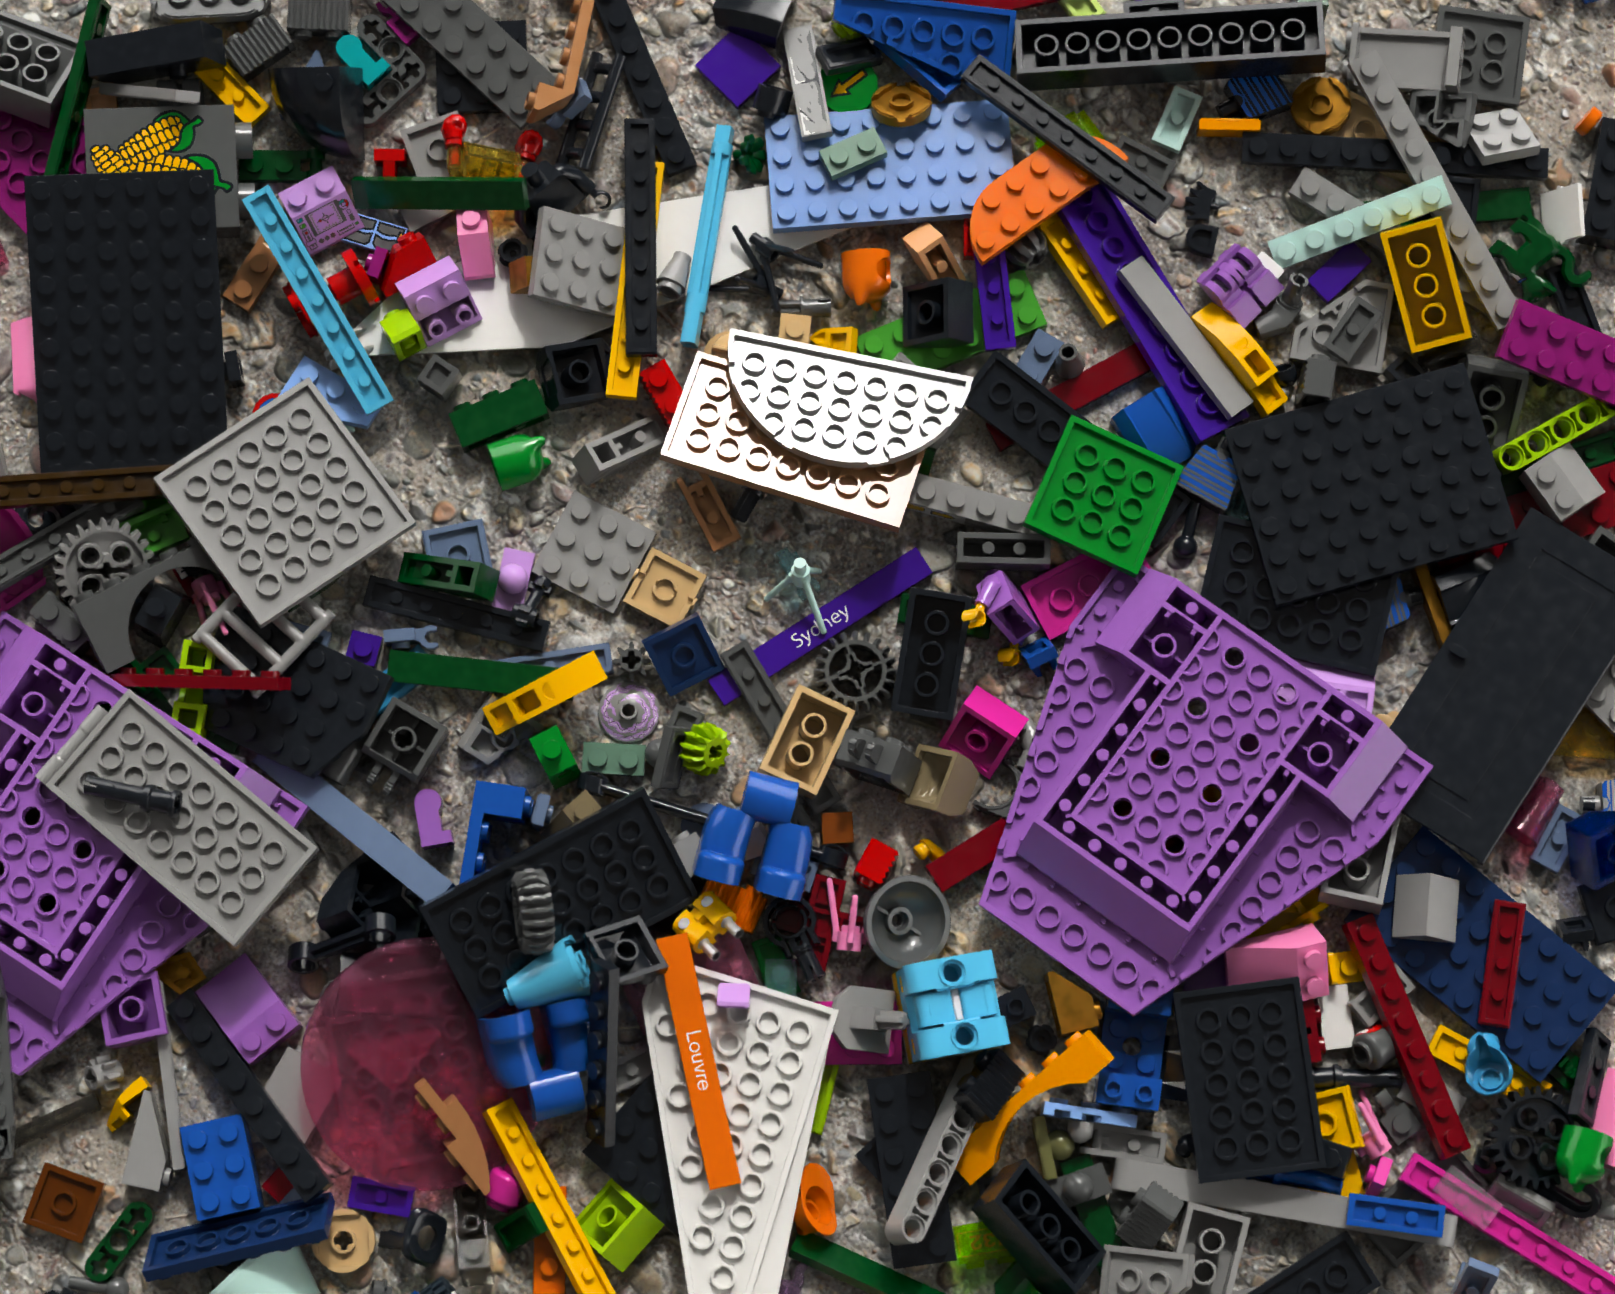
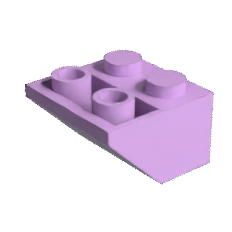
M450 256L395 283L406 308L419 325L428 347L483 319L460 270Z

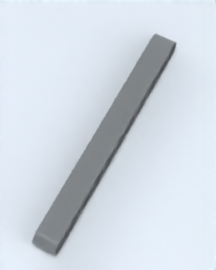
M1120 1157L1115 1159L1111 1189L1136 1193L1140 1187L1146 1190L1152 1182H1157V1185H1162V1188L1167 1189L1168 1193H1172L1173 1196H1177L1179 1200L1454 1248L1459 1216L1445 1214L1442 1238L1345 1225L1348 1197L1242 1178L1198 1184L1196 1170Z

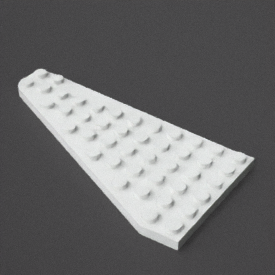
M695 965L741 1179L740 1184L710 1190L663 974L658 975L651 984L646 986L642 999V1008L688 1294H778L829 1041L839 1010ZM719 984H749L750 1007L748 1009L718 1008L717 995Z

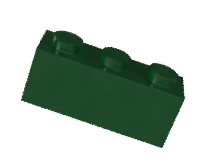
M527 378L520 379L510 385L511 389L501 393L499 390H494L484 394L479 402L474 404L464 402L453 408L454 412L449 413V417L464 453L550 419L535 379L530 381Z

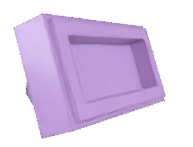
M505 547L499 570L500 576L491 606L512 611L515 603L525 604L532 574L531 571L536 556L535 553Z

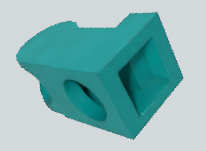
M344 35L338 40L336 51L339 60L345 67L363 68V86L368 91L392 71L390 64L383 57L375 62L364 51L362 42L358 37Z

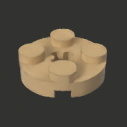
M337 1209L333 1211L329 1238L320 1243L312 1244V1250L318 1261L329 1270L338 1273H349L358 1270L369 1262L376 1247V1234L366 1216L351 1209ZM346 1231L347 1236L353 1239L352 1244H348L347 1250H342L341 1245L335 1244V1238L341 1237V1232Z

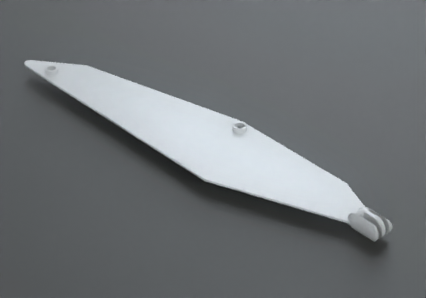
M769 185L725 192L710 286L754 268L732 230L733 225L738 226L760 265H762L759 258L760 254L755 251L756 247L749 242L750 236L755 232L763 238L768 237L775 244L797 251L850 228L773 234ZM703 196L660 202L656 236V277L660 276L672 259L674 252L681 251L691 257L685 293L681 294L678 299L687 296ZM625 208L580 215L625 228ZM525 235L516 238L526 245L528 256H533V241L531 238L528 240ZM499 246L494 247L496 277L465 281L483 319L430 347L426 345L427 348L416 354L540 349L544 346L575 342L614 326L615 317L605 318L530 298L528 294H511L509 267L501 264L499 260L500 255H498ZM515 251L510 252L511 256H514L516 254ZM462 261L455 264L464 279ZM657 291V308L678 299L667 298ZM399 292L389 296L360 324L353 328L368 356L395 355L382 331L380 321L384 320V316L395 309H400L401 311L406 308ZM324 341L320 342L322 350H326L324 352L326 360L330 361L328 364L330 370L339 368Z

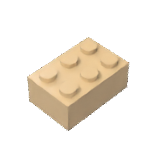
M799 684L788 703L757 769V773L799 783L798 793L813 800L822 785L846 729H848L856 711Z

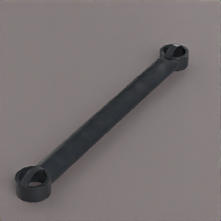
M595 771L580 773L576 789L582 792L586 789L589 794L603 798L608 796L620 799L633 792L611 785L604 775ZM591 773H593V774H598V775H600L602 778H599V777H596V776H592V775H589V774H591ZM649 796L657 812L704 826L708 816L707 813ZM825 844L819 847L812 846L810 858L815 859V862L845 870L849 855L844 848L836 844ZM829 846H836L841 851L829 848Z

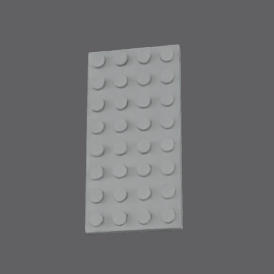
M130 689L124 693L45 785L234 947L241 943L320 850ZM88 775H93L143 788L146 785L153 784L156 785L157 789L173 792L174 790H179L183 795L182 806L175 819L169 818L168 814L151 811L146 813L138 805L85 795L83 792L84 785L97 787L85 782V779Z

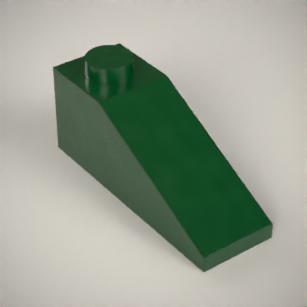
M404 552L397 582L461 597L493 602L500 571L481 562Z

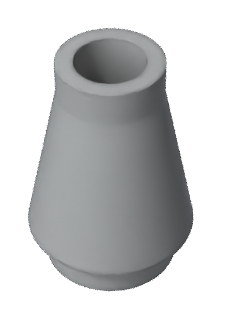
M681 251L674 252L672 259L657 278V291L661 295L670 299H678L681 294L685 293L689 264L691 262V257Z

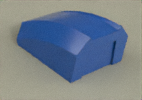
M1163 386L1154 389L1126 408H1123L1110 421L1119 437L1178 464L1190 458L1196 447L1194 440L1180 419Z

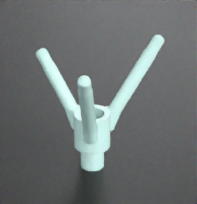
M797 558L794 560L791 572L764 597V601L768 602L789 583L803 588L821 634L827 633L810 586V574H821L822 569L810 567L804 558Z

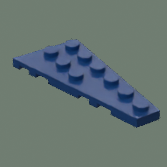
M834 0L832 21L951 78L960 81V76L979 54L1010 76L1017 13L1015 10L934 0Z

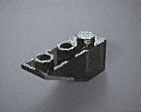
M468 1184L454 1185L453 1199L458 1270L463 1288L495 1284L486 1198L480 1189L473 1192Z

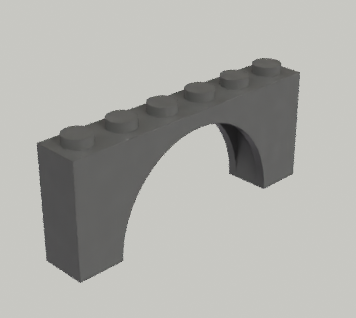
M194 537L187 540L189 546L177 551L176 547L162 552L159 554L161 560L149 565L148 561L131 568L133 574L121 579L120 575H117L103 582L104 589L94 594L90 589L74 597L76 603L70 605L104 673L108 674L136 660L129 641V617L137 596L152 579L168 570L179 567H200L212 571L223 578Z

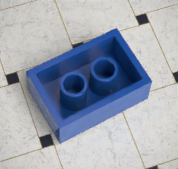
M242 1114L179 1127L198 1222L203 1223L265 1208L249 1125Z

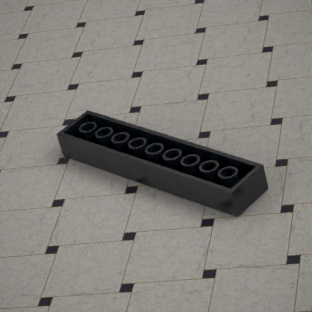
M1322 0L1015 20L1018 83L1029 91L1324 73L1326 68Z

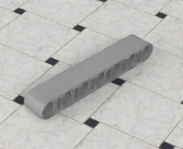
M981 1051L963 1056L956 1068L886 1223L885 1235L893 1245L918 1243L923 1240L976 1123L953 1100V1097L959 1090L957 1087L958 1081L975 1067L973 1060Z

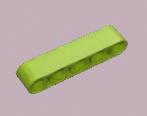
M1589 397L1492 451L1496 466L1503 475L1516 471L1615 416V407L1612 406L1611 410L1607 408L1605 403ZM1580 410L1587 415L1586 424L1580 420ZM1554 424L1561 428V438L1554 433ZM1529 438L1535 441L1537 445L1536 452L1529 448ZM1504 452L1511 457L1510 466L1503 462L1502 456Z

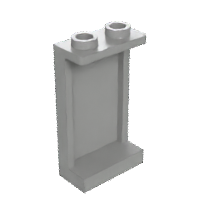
M1353 22L1352 31H1347L1346 49H1349L1350 53L1349 60H1344L1342 77L1347 79L1350 89H1360L1347 65L1349 62L1376 48L1400 92L1441 90L1443 93H1460L1466 39L1464 27L1451 26L1450 32L1367 28L1361 27L1360 22Z

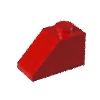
M413 231L405 233L397 239L398 243L392 246L379 285L386 298L398 292L395 286L396 282L437 262L426 239L420 232L415 234Z

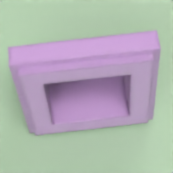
M720 983L717 995L718 1008L748 1009L750 1007V985Z

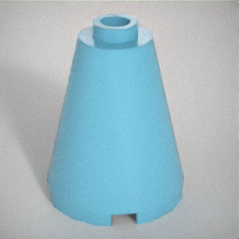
M571 935L562 938L554 944L551 952H544L506 981L507 987L503 991L510 1006L516 1005L520 1010L590 996V969L582 951L575 952L571 945L576 943Z

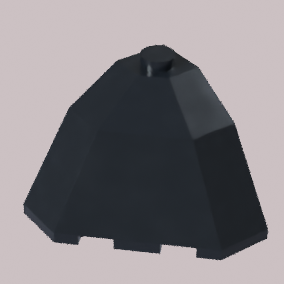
M393 831L390 832V833L393 834L396 838L399 839V837H398ZM363 853L340 873L321 899L316 922L331 938L364 926L365 918L372 913L384 912L396 918V939L394 942L433 946L435 944V938L418 906L424 904V901L366 853ZM367 943L353 950L363 954H373L376 945Z

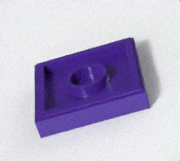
M729 32L695 64V69L738 110L756 93L758 84L769 81L781 69V65L757 42Z

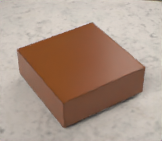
M852 811L821 813L823 845L854 844Z

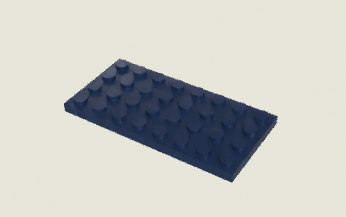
M1422 826L1391 863L1380 915L1373 914L1392 961L1406 975L1475 1032L1495 1034L1500 1041V1050L1506 1057L1540 1084L1615 994V982L1569 944L1563 942V939L1526 910L1510 1028L1503 1029L1477 1025L1493 903L1495 899L1516 901L1431 831ZM1433 873L1460 880L1455 943L1392 938L1396 875ZM1352 909L1343 922L1346 924L1370 913Z

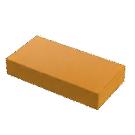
M1200 118L1196 126V137H1242L1243 132H1260L1261 120L1246 118Z

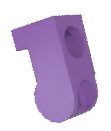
M432 789L421 790L414 799L421 847L423 850L455 845L451 829L443 830L441 818L443 800L441 796Z

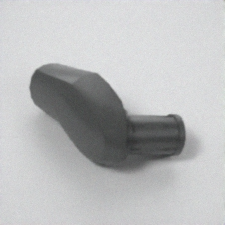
M1292 273L1284 291L1276 296L1271 311L1253 320V327L1260 341L1284 333L1303 308L1301 297L1309 283L1306 276L1298 273L1296 277V274Z

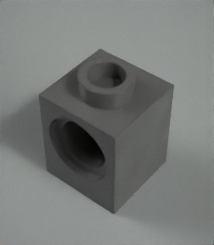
M434 353L417 377L420 387L446 403L463 377L459 369Z

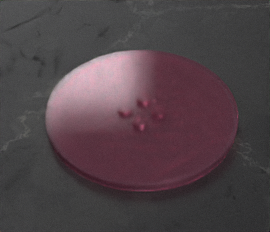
M434 937L411 938L389 943L363 955L346 967L331 982L315 1005L307 1023L300 1053V1077L305 1104L319 1134L332 1151L351 1168L367 1178L391 1187L414 1191L442 1190L467 1184L462 1178L467 1174L460 1164L454 1168L443 1154L448 1149L442 1142L452 1133L449 1132L445 1136L434 1122L438 1118L437 1114L432 1108L425 1111L414 1097L419 1093L414 1084L423 1077L442 1101L451 1094H454L466 1110L482 1142L489 1173L492 1168L502 1165L507 1160L482 1113L512 1097L531 1133L538 1124V1122H534L526 1087L505 1089L494 1080L487 1066L476 1017ZM507 1003L482 1018L493 1019L519 1013V1009L516 1005L510 1006ZM539 1006L531 1007L529 1009L534 1025V1043L540 1066L544 1071L552 1068L550 1045L547 1042Z

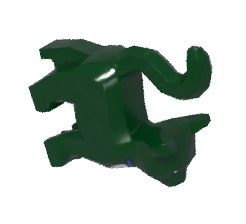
M1528 211L1508 229L1513 236L1519 235L1524 241V244L1517 251L1501 240H1497L1488 249L1492 257H1497L1502 263L1508 276L1521 285L1523 292L1522 300L1532 304L1542 301L1547 296L1551 297L1557 291L1548 280L1536 274L1545 263L1554 257L1562 260L1561 274L1565 282L1570 286L1582 287L1587 285L1592 277V273L1589 270L1581 275L1574 274L1575 257L1570 250L1560 245L1553 236L1547 234L1541 222Z

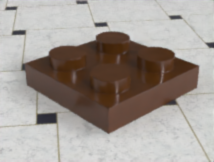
M45 1162L22 1222L84 1244L106 1183Z

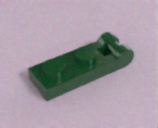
M318 149L253 150V159L239 160L240 183H299L322 171L325 153ZM302 162H310V170L302 171Z

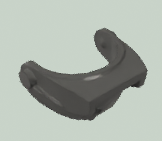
M1009 758L1003 759L1001 763L1013 771L1016 776L1017 789L1022 773L1014 767L1015 763ZM1016 789L1013 796L999 806H986L974 800L972 803L974 805L973 808L980 813L1007 819Z

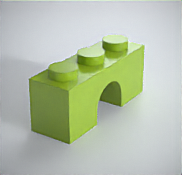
M184 639L179 668L193 669V675H203V669H214L216 657L202 643L198 644L192 640ZM207 652L205 667H203V658ZM180 688L178 700L174 701L172 718L206 739L207 729L204 727L208 704L203 703V689Z

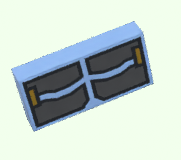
M358 214L365 227L342 238L341 242L375 252L376 246L387 249L390 253L392 246L398 243L397 239L408 233L409 230L402 226Z

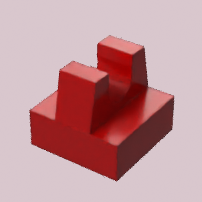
M374 148V162L377 167H383V177H398V167H407L408 155L405 149Z

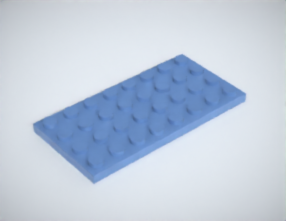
M987 100L932 104L931 113L924 121L906 127H894L880 123L873 117L871 109L828 112L833 136L806 142L802 141L797 114L775 116V119L764 117L773 234L971 218L974 204L982 191L995 179L1014 167L1009 116ZM875 127L887 150V157L831 181L819 157V150Z

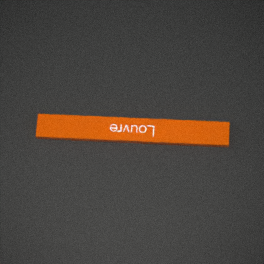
M688 933L656 939L657 946L669 966L663 975L709 1189L740 1184L739 1169Z

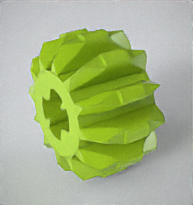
M702 722L698 725L692 724L691 731L684 732L685 740L680 743L683 750L680 752L679 757L683 759V767L700 776L717 774L719 767L725 766V757L730 755L727 752V748L731 742L726 738L727 732L709 722Z

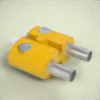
M712 891L704 892L689 906L695 907L690 912L687 910V907L683 908L672 926L676 934L688 933L690 947L697 954L705 952L713 961L718 960L721 956V953L713 946L717 942L714 937L718 933L723 936L728 931L736 939H740L744 934V931L735 923L736 914Z

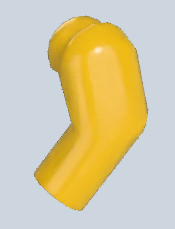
M928 838L919 840V844H916L913 848L914 854L920 860H924L928 856L933 862L945 854L938 845Z

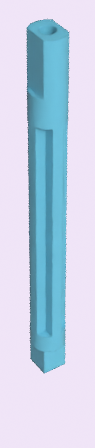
M716 125L714 142L711 147L680 343L686 348H698L703 316L706 312L733 151L734 129L730 125Z

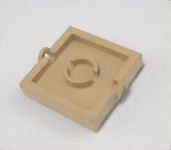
M652 547L641 569L637 568L632 577L634 582L623 603L669 627L685 619L689 610L694 609V605L698 601L696 597L707 579V575Z

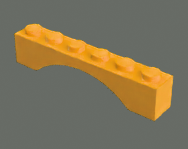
M1090 1029L1083 1035L1079 1031L1075 1032L1064 1042L1068 1048L1063 1053L1058 1055L1054 1051L1041 1063L1045 1069L1037 1076L1030 1072L1018 1083L1021 1090L1013 1097L1012 1095L1009 1096V1099L1005 1102L1006 1104L1002 1106V1109L993 1121L975 1123V1131L971 1133L955 1168L970 1186L999 1161L1001 1146L1007 1128L1025 1103L1036 1095L1054 1087L1087 1083L1115 1058Z

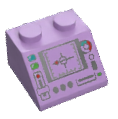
M333 166L278 193L310 256L340 242L342 238L365 227Z

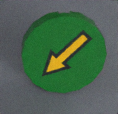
M872 67L832 76H826L823 68L821 69L827 107L831 112L859 111L868 109L871 106L872 95L878 90L877 76Z

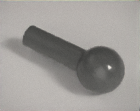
M70 1276L69 1289L102 1294H129V1284L122 1277L116 1276L101 1282Z

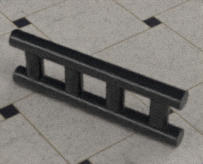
M592 51L583 80L586 81L593 99L590 103H596L598 107L593 120L583 119L586 109L579 112L572 120H569L556 163L568 164L569 159L580 160L578 168L582 171H590L626 61V57L621 54L614 55L612 64L601 63L603 54ZM597 74L608 75L603 92L592 91ZM579 131L589 132L584 148L574 147Z

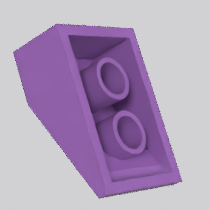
M246 953L242 954L195 992L245 1060L253 1066L303 1027Z

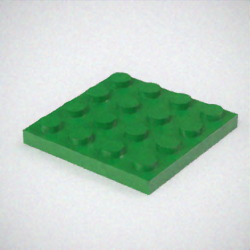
M1071 414L1022 526L1135 578L1139 573L1184 466Z

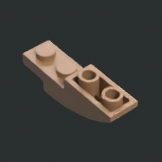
M423 1077L414 1084V1087L419 1092L414 1097L425 1111L432 1108L437 1114L438 1118L434 1122L445 1136L449 1132L452 1133L442 1142L448 1149L443 1154L454 1168L460 1164L467 1174L462 1178L473 1192L480 1189L486 1196L490 1192L488 1164L482 1142L473 1122L454 1094H451L442 1101Z

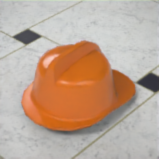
M809 1163L803 1169L800 1192L793 1219L799 1235L819 1232L824 1236H830L836 1231L837 1220L833 1183L827 1171L817 1163Z

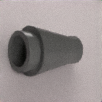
M1066 343L1060 347L1054 367L1061 377L1071 379L1083 372L1085 361L1073 344Z

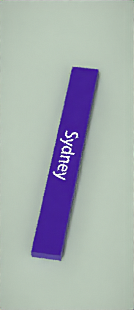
M917 547L819 608L827 631L826 634H821L814 614L811 613L753 651L770 678L898 597L902 592L904 593L932 575L933 572ZM727 668L708 679L709 684L724 707L742 696Z

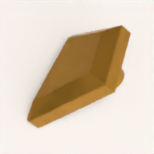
M191 952L171 956L154 970L158 971L159 979L179 995L207 979Z

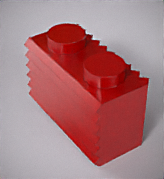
M663 359L641 371L639 379L640 384H643V389L646 390V394L649 395V399L652 400V404L655 405V409L658 410V414L669 430L683 390L667 362Z
M872 838L854 869L853 876L857 878L856 884L870 892H873L874 888L878 889L885 883L889 872H891L898 859L897 850Z

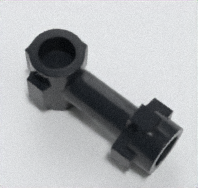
M537 576L534 582L530 581L528 591L531 593L524 605L515 603L511 611L510 620L514 621L516 625L525 628H535L541 613L536 608L543 597L549 598L552 594L553 584L551 580L545 576Z

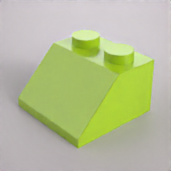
M612 1178L576 1218L590 1245L622 1273L664 1226L657 1217Z

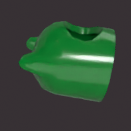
M518 434L486 445L502 492L534 481L540 477L543 469L551 465V460L543 457L541 447L546 442L543 436L530 437L525 434Z
M1564 1125L1555 1157V1166L1558 1172L1568 1179V1183L1572 1185L1573 1191L1581 1193L1585 1185L1592 1184L1603 1177L1605 1173V1159L1612 1149L1614 1139L1589 1128Z

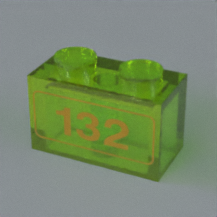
M983 1222L952 1227L958 1265L965 1264L966 1270L985 1267L984 1260L996 1258L997 1264L1015 1261L1013 1256Z

